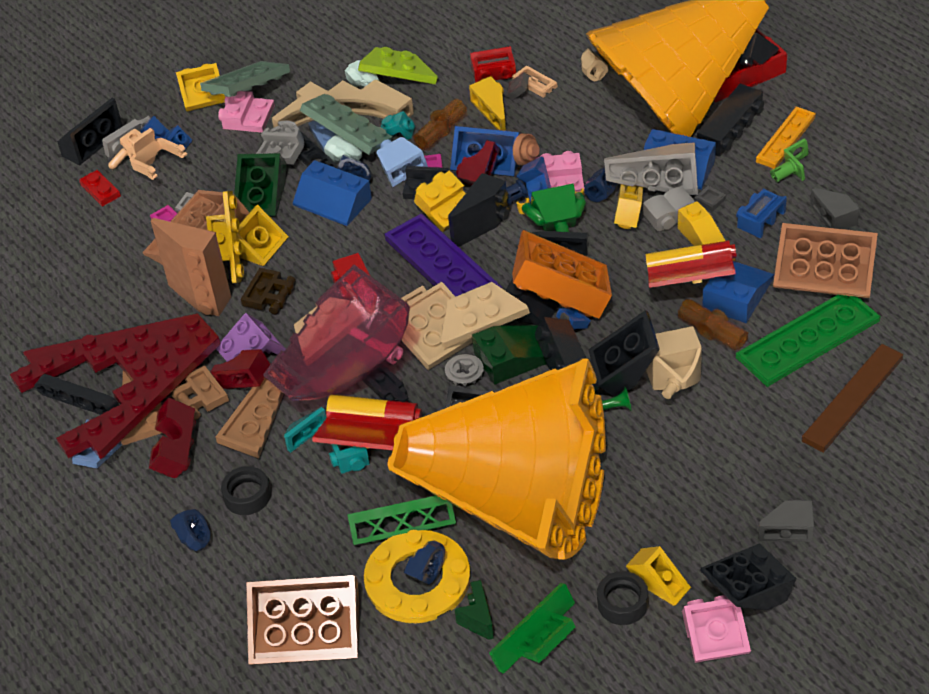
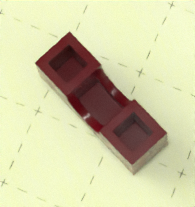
M168 398L157 412L155 430L164 433L167 437L162 436L151 449L149 469L172 478H177L182 471L188 469L191 458L188 457L189 450L193 445L191 435L196 425V419H194L195 408Z

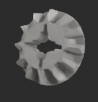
M469 354L457 355L451 358L445 366L448 381H453L455 386L463 384L466 387L467 383L475 384L477 379H482L484 371L481 360ZM460 367H461V369H464L465 371L468 370L469 373H468V374H465L464 372H461V373H460Z

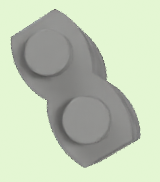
M676 187L667 191L664 195H657L643 203V215L657 231L667 230L678 223V209L695 201L683 187Z

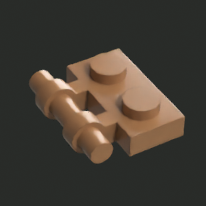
M206 366L191 372L184 379L185 384L178 385L172 391V396L176 401L195 408L194 419H198L201 415L198 408L203 406L208 412L229 401L226 392ZM194 393L195 397L189 399L188 395Z

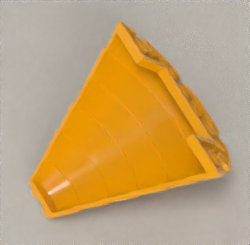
M688 0L641 14L635 18L616 22L609 26L590 30L586 33V36L617 74H621L641 95L671 133L691 137L696 126L702 122L725 78L729 77L739 57L746 49L757 27L767 13L769 6L766 4V0Z
M582 359L559 370L547 371L498 392H488L466 402L457 403L400 425L398 433L394 437L392 455L388 459L389 471L416 485L422 486L441 499L451 502L471 515H475L496 529L502 530L522 543L535 548L549 558H571L586 542L585 526H593L600 503L604 479V470L601 469L599 454L606 451L604 411L601 395L595 394L594 386L592 385L596 383L597 378L589 359Z

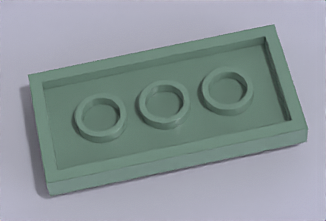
M259 61L201 82V91L210 92L211 95L224 94L225 97H232L237 95L238 91L251 90L254 85H265L270 79H281L282 75L290 72L289 64Z
M322 94L302 103L300 108L302 113L368 155L379 150L384 140H392V136L386 133L385 129L373 125L366 117L359 116L350 107L335 101L331 95Z

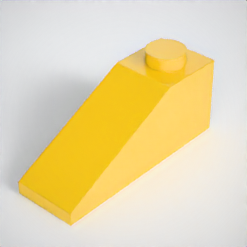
M491 76L469 85L470 101L497 130L506 131L502 96L504 90L499 82L497 83Z
M620 184L614 224H618L619 227L624 229L637 227L642 204L643 187Z
M698 201L678 209V230L694 246L725 241L711 215Z

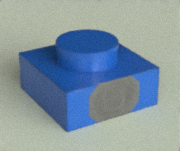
M559 308L556 315L558 319L569 320L574 330L588 328L591 321L574 308Z

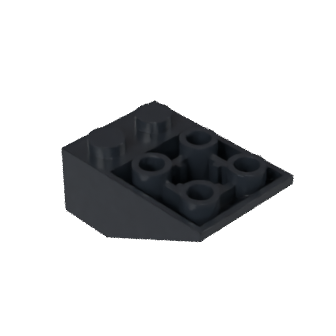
M760 543L700 569L736 607L769 610L785 603L797 579Z

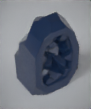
M342 155L337 169L367 179L370 182L372 174L367 164L348 155Z
M602 168L587 180L584 186V193L589 200L600 202L613 193L617 183L606 181L605 168Z
M199 510L183 511L176 514L170 520L171 527L175 530L181 543L185 544L188 549L200 551L205 548L210 540V530Z
M435 540L428 541L423 548L418 549L414 553L413 557L408 558L403 573L427 584L432 583L437 578L445 557L443 544Z

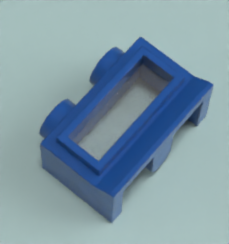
M762 189L758 194L754 193L749 200V204L746 207L741 206L737 211V228L761 238L763 236L764 223L772 226L776 220V211L782 215L786 213L787 197L778 196L765 189Z

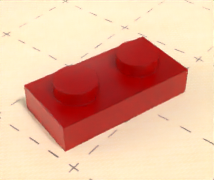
M98 170L79 179L80 185L102 207L121 197L119 190Z

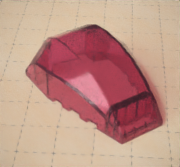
M353 265L318 299L315 304L317 306L316 310L312 315L307 314L303 320L305 325L298 334L293 333L289 339L291 344L285 352L282 350L279 352L263 376L290 400L309 401L329 397L331 394L334 395L349 389L375 371L398 347L408 326L410 312L408 303L356 265Z

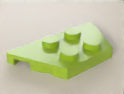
M375 47L359 62L358 71L436 84L438 78L416 54L409 51H395L389 47Z

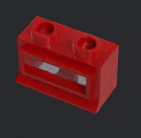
M511 46L470 53L471 69L475 83L490 76L494 80L513 78V75L516 74V65Z

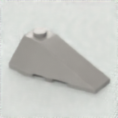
M695 143L671 144L604 158L606 181L628 186L645 187L650 191L667 192L676 187H683L689 195H698Z

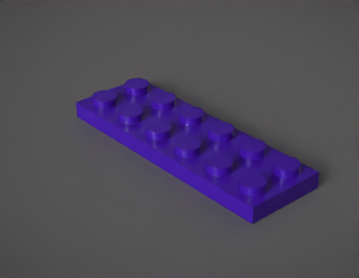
M419 214L385 233V240L433 286L443 282L455 297L490 282L502 288L423 214Z

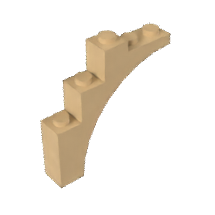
M376 79L361 90L342 80L329 91L310 81L296 92L297 99L272 117V122L275 128L278 126L279 121H292L297 126L312 121L313 119L302 113L300 108L302 103L322 94L331 95L335 101L350 107L354 113L384 119L388 115H394L402 111L410 117L414 112L412 98Z

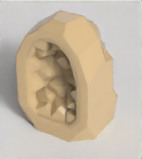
M587 48L582 53V72L594 82L601 80L608 72L606 62L590 48Z

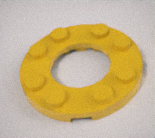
M410 530L407 533L395 535L385 540L372 552L364 569L366 593L371 602L376 606V609L393 620L405 623L432 621L448 610L452 611L463 600L470 584V566L463 549L448 536L428 530ZM435 540L443 544L445 548V557L442 565L443 576L438 586L430 592L421 595H409L400 592L393 585L391 574L398 562L414 555L428 541Z

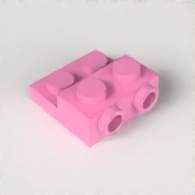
M238 91L235 96L225 97V108H220L218 117L222 122L223 129L262 133L275 103L274 100L254 98L251 91Z
M566 151L562 155L552 156L549 153L541 155L545 160L551 188L573 183L576 192H580L581 188H584L579 153Z
M725 595L717 596L714 598V601L705 603L703 599L687 602V606L683 607L682 614L695 663L749 654L751 652L741 607H736Z

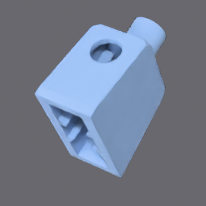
M400 137L393 142L388 139L384 140L380 145V149L376 152L392 187L406 180V166L428 167L423 151L404 137Z

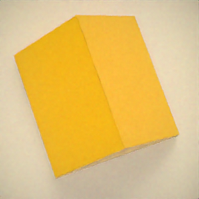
M258 204L239 224L240 230L237 232V239L242 245V254L239 255V258L264 266L289 237Z

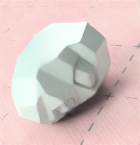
M359 60L349 64L345 70L346 79L355 87L363 89L373 80L379 81L374 73L358 71Z
M337 135L328 140L324 147L325 154L336 163L340 162L344 154L357 160L363 157L361 149Z

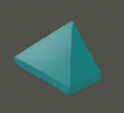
M320 407L290 424L284 434L286 447L290 453L317 432L326 419L324 408Z

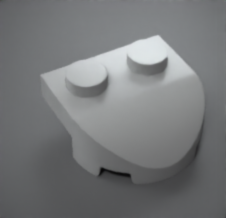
M279 121L277 127L271 130L266 128L261 133L264 142L256 154L280 153L287 164H294L304 147V138L294 122Z

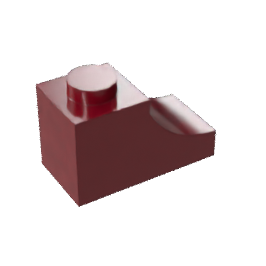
M486 140L485 145L477 154L468 158L463 157L462 163H459L456 170L457 178L462 184L472 186L482 173L492 175L500 151L495 142Z
M261 349L242 350L235 358L225 363L214 365L210 372L223 389L260 387L272 366Z

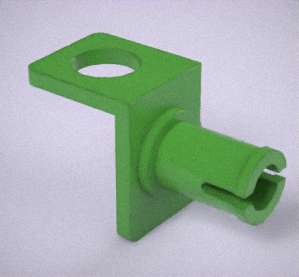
M805 138L784 149L785 163L770 170L771 177L776 179L777 183L791 174H796L802 181L805 180L804 167L798 161L809 154ZM802 147V151L798 155L793 156L794 151Z

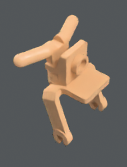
M152 128L143 133L133 129L120 138V144L124 148L109 162L108 167L112 170L115 169L128 155L134 170L154 180L158 175L154 174L156 170L150 165L155 161V156L158 155L157 152L164 149L180 158H184L187 153L183 152L185 147L181 144L177 145L164 138L155 139Z

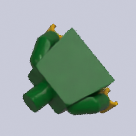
M573 183L534 191L531 194V204L529 198H525V203H519L518 201L516 203L518 212L525 214L536 225L542 226L544 231L570 232L569 227L576 225V219L581 217L586 201L584 198V188H581L580 192H576Z

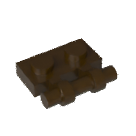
M259 268L241 297L242 306L263 310L266 304L271 305L269 312L277 314L279 309L284 307L287 295H290L294 290L296 279L293 276H288L286 280H282L280 272ZM275 290H280L277 295L273 294Z

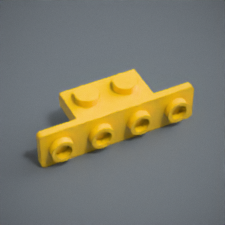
M223 191L225 214L206 216L207 230L216 232L222 260H230L232 283H239L244 277L243 264H240L239 255L242 254V245L237 239V232L240 230L239 220L235 218L237 198L233 195V191Z

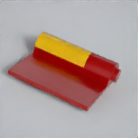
M729 240L645 254L649 288L689 281L696 284L702 283V279L736 274L733 264V258H737L735 244L730 245Z
M331 394L327 401L326 419L312 437V442L365 447L366 449L393 450L394 437L398 433L399 426L421 418L422 409H419L417 403Z

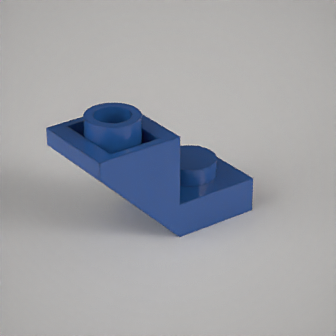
M155 116L151 117L139 131L143 133L152 128L155 139L164 138L177 145H183L185 149L192 141L178 125L168 130Z

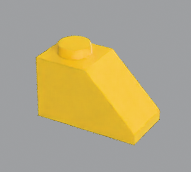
M660 546L641 548L626 565L629 572L635 573L644 580L648 586V591L673 606L691 588Z

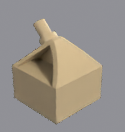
M693 326L655 334L660 350L646 369L653 390H663L662 395L666 399H670L680 389L691 387L701 380L702 347Z

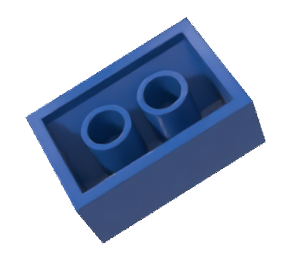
M455 126L450 170H457L459 163H462L463 157L468 158L477 154L485 145L486 140L495 142L500 149L492 174L515 176L518 164L513 157V145L517 136L522 133Z
M652 129L645 142L644 150L671 144L695 143L698 189L702 190L715 163L716 142Z
M314 160L301 175L293 205L348 226L372 199L369 180Z

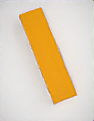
M795 107L757 155L756 163L773 169L778 167L785 158L784 149L795 144L815 119L816 113Z

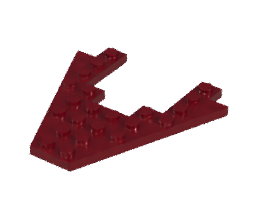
M196 313L105 334L86 335L82 339L26 350L23 354L29 365L19 368L11 373L10 376L19 391L23 393L35 387V383L43 374L55 377L85 361L96 373L117 362L131 380V382L112 391L120 405L56 438L58 445L68 458L91 447L99 459H102L221 343L219 336Z

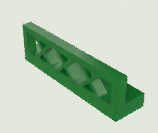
M438 496L347 514L353 545L387 539L395 535L407 533L410 530H429L456 524L452 503ZM447 506L449 520L439 522L430 516L434 508ZM428 509H430V511L428 512V514L423 511V510H428ZM419 512L425 516V519L420 526L413 527L405 522L409 513ZM404 514H405V516L403 517V519H400L399 517H397V516H400V515H404ZM390 517L400 522L393 532H386L379 527L383 519ZM427 519H430L434 522L424 525ZM379 520L377 525L374 524L372 521ZM368 523L374 527L369 537L357 538L355 525ZM402 524L408 527L407 529L399 530ZM376 530H379L383 533L379 535H374Z

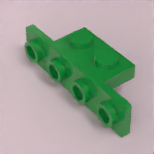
M560 583L490 651L489 654L499 672L505 673L521 656L540 663L576 627L571 618L563 616L575 604L566 584Z

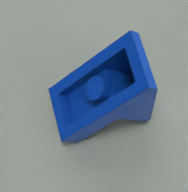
M542 156L523 165L517 174V178L526 183L530 202L532 192L551 188L545 160Z

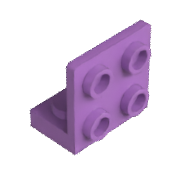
M247 313L240 318L216 348L226 361L235 358L242 350L261 349L268 354L272 351L279 356L286 350L263 322Z

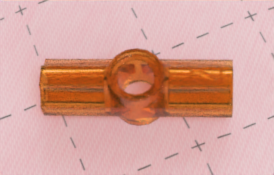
M455 98L442 110L433 111L430 114V121L413 136V140L418 145V148L425 150L437 139L449 135L450 127L467 112L466 106L461 100Z
M686 299L678 310V317L697 327L700 335L708 340L716 338L734 350H740L748 339V332L729 322L725 313L719 309L710 311L695 301Z

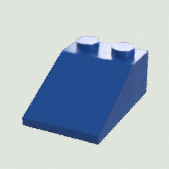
M733 261L736 274L709 279L703 289L702 309L747 323L775 274Z

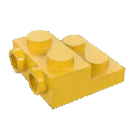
M216 63L204 64L201 67L192 69L186 68L176 72L186 112L225 103L224 94L211 95L210 92L201 91V82L220 76Z
M450 170L445 174L441 171L434 176L433 182L428 185L424 182L417 187L414 203L444 232L449 228V213L466 194L463 191L464 185Z

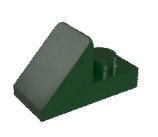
M481 580L470 582L472 593L467 594L469 606L455 609L456 623L488 640L494 639L492 622Z

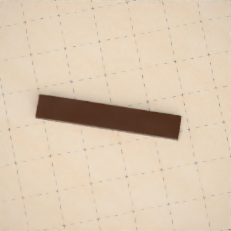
M881 344L802 435V442L824 453L903 360V354Z

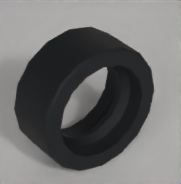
M242 466L233 469L221 482L223 501L226 508L232 513L238 515L254 514L267 506L271 499L268 478L259 468ZM246 482L257 483L261 487L255 495L248 498L239 499L231 495L234 488Z
M618 571L606 575L600 581L597 588V605L600 614L610 623L618 625H630L639 621L646 614L649 606L648 586L644 580L635 573ZM626 588L637 593L639 600L632 606L620 608L607 602V595L613 590Z

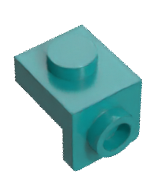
M402 111L386 116L382 120L381 128L385 129L386 133L391 136L400 132L406 140L412 138L415 124Z
M331 444L333 452L329 453L332 466H338L341 474L352 470L359 471L364 466L370 465L365 447L353 446L340 451L337 444Z

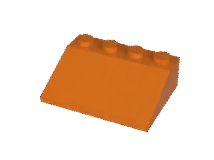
M522 231L512 272L513 283L521 290H531L543 299L550 298L565 308L572 307L587 317L593 316L599 319L612 296L607 265L530 232Z

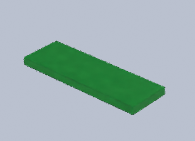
M836 295L736 353V359L766 387H769L880 322L881 316L858 297Z

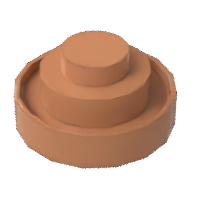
M520 134L514 141V160L518 165L523 166L535 160V157L539 155V146L532 134Z

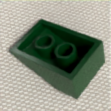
M280 153L237 154L234 195L249 213L258 204L269 217L277 216L285 185L287 164Z
M538 325L493 326L472 334L474 354L483 363L484 370L494 385L547 364L535 338V331Z

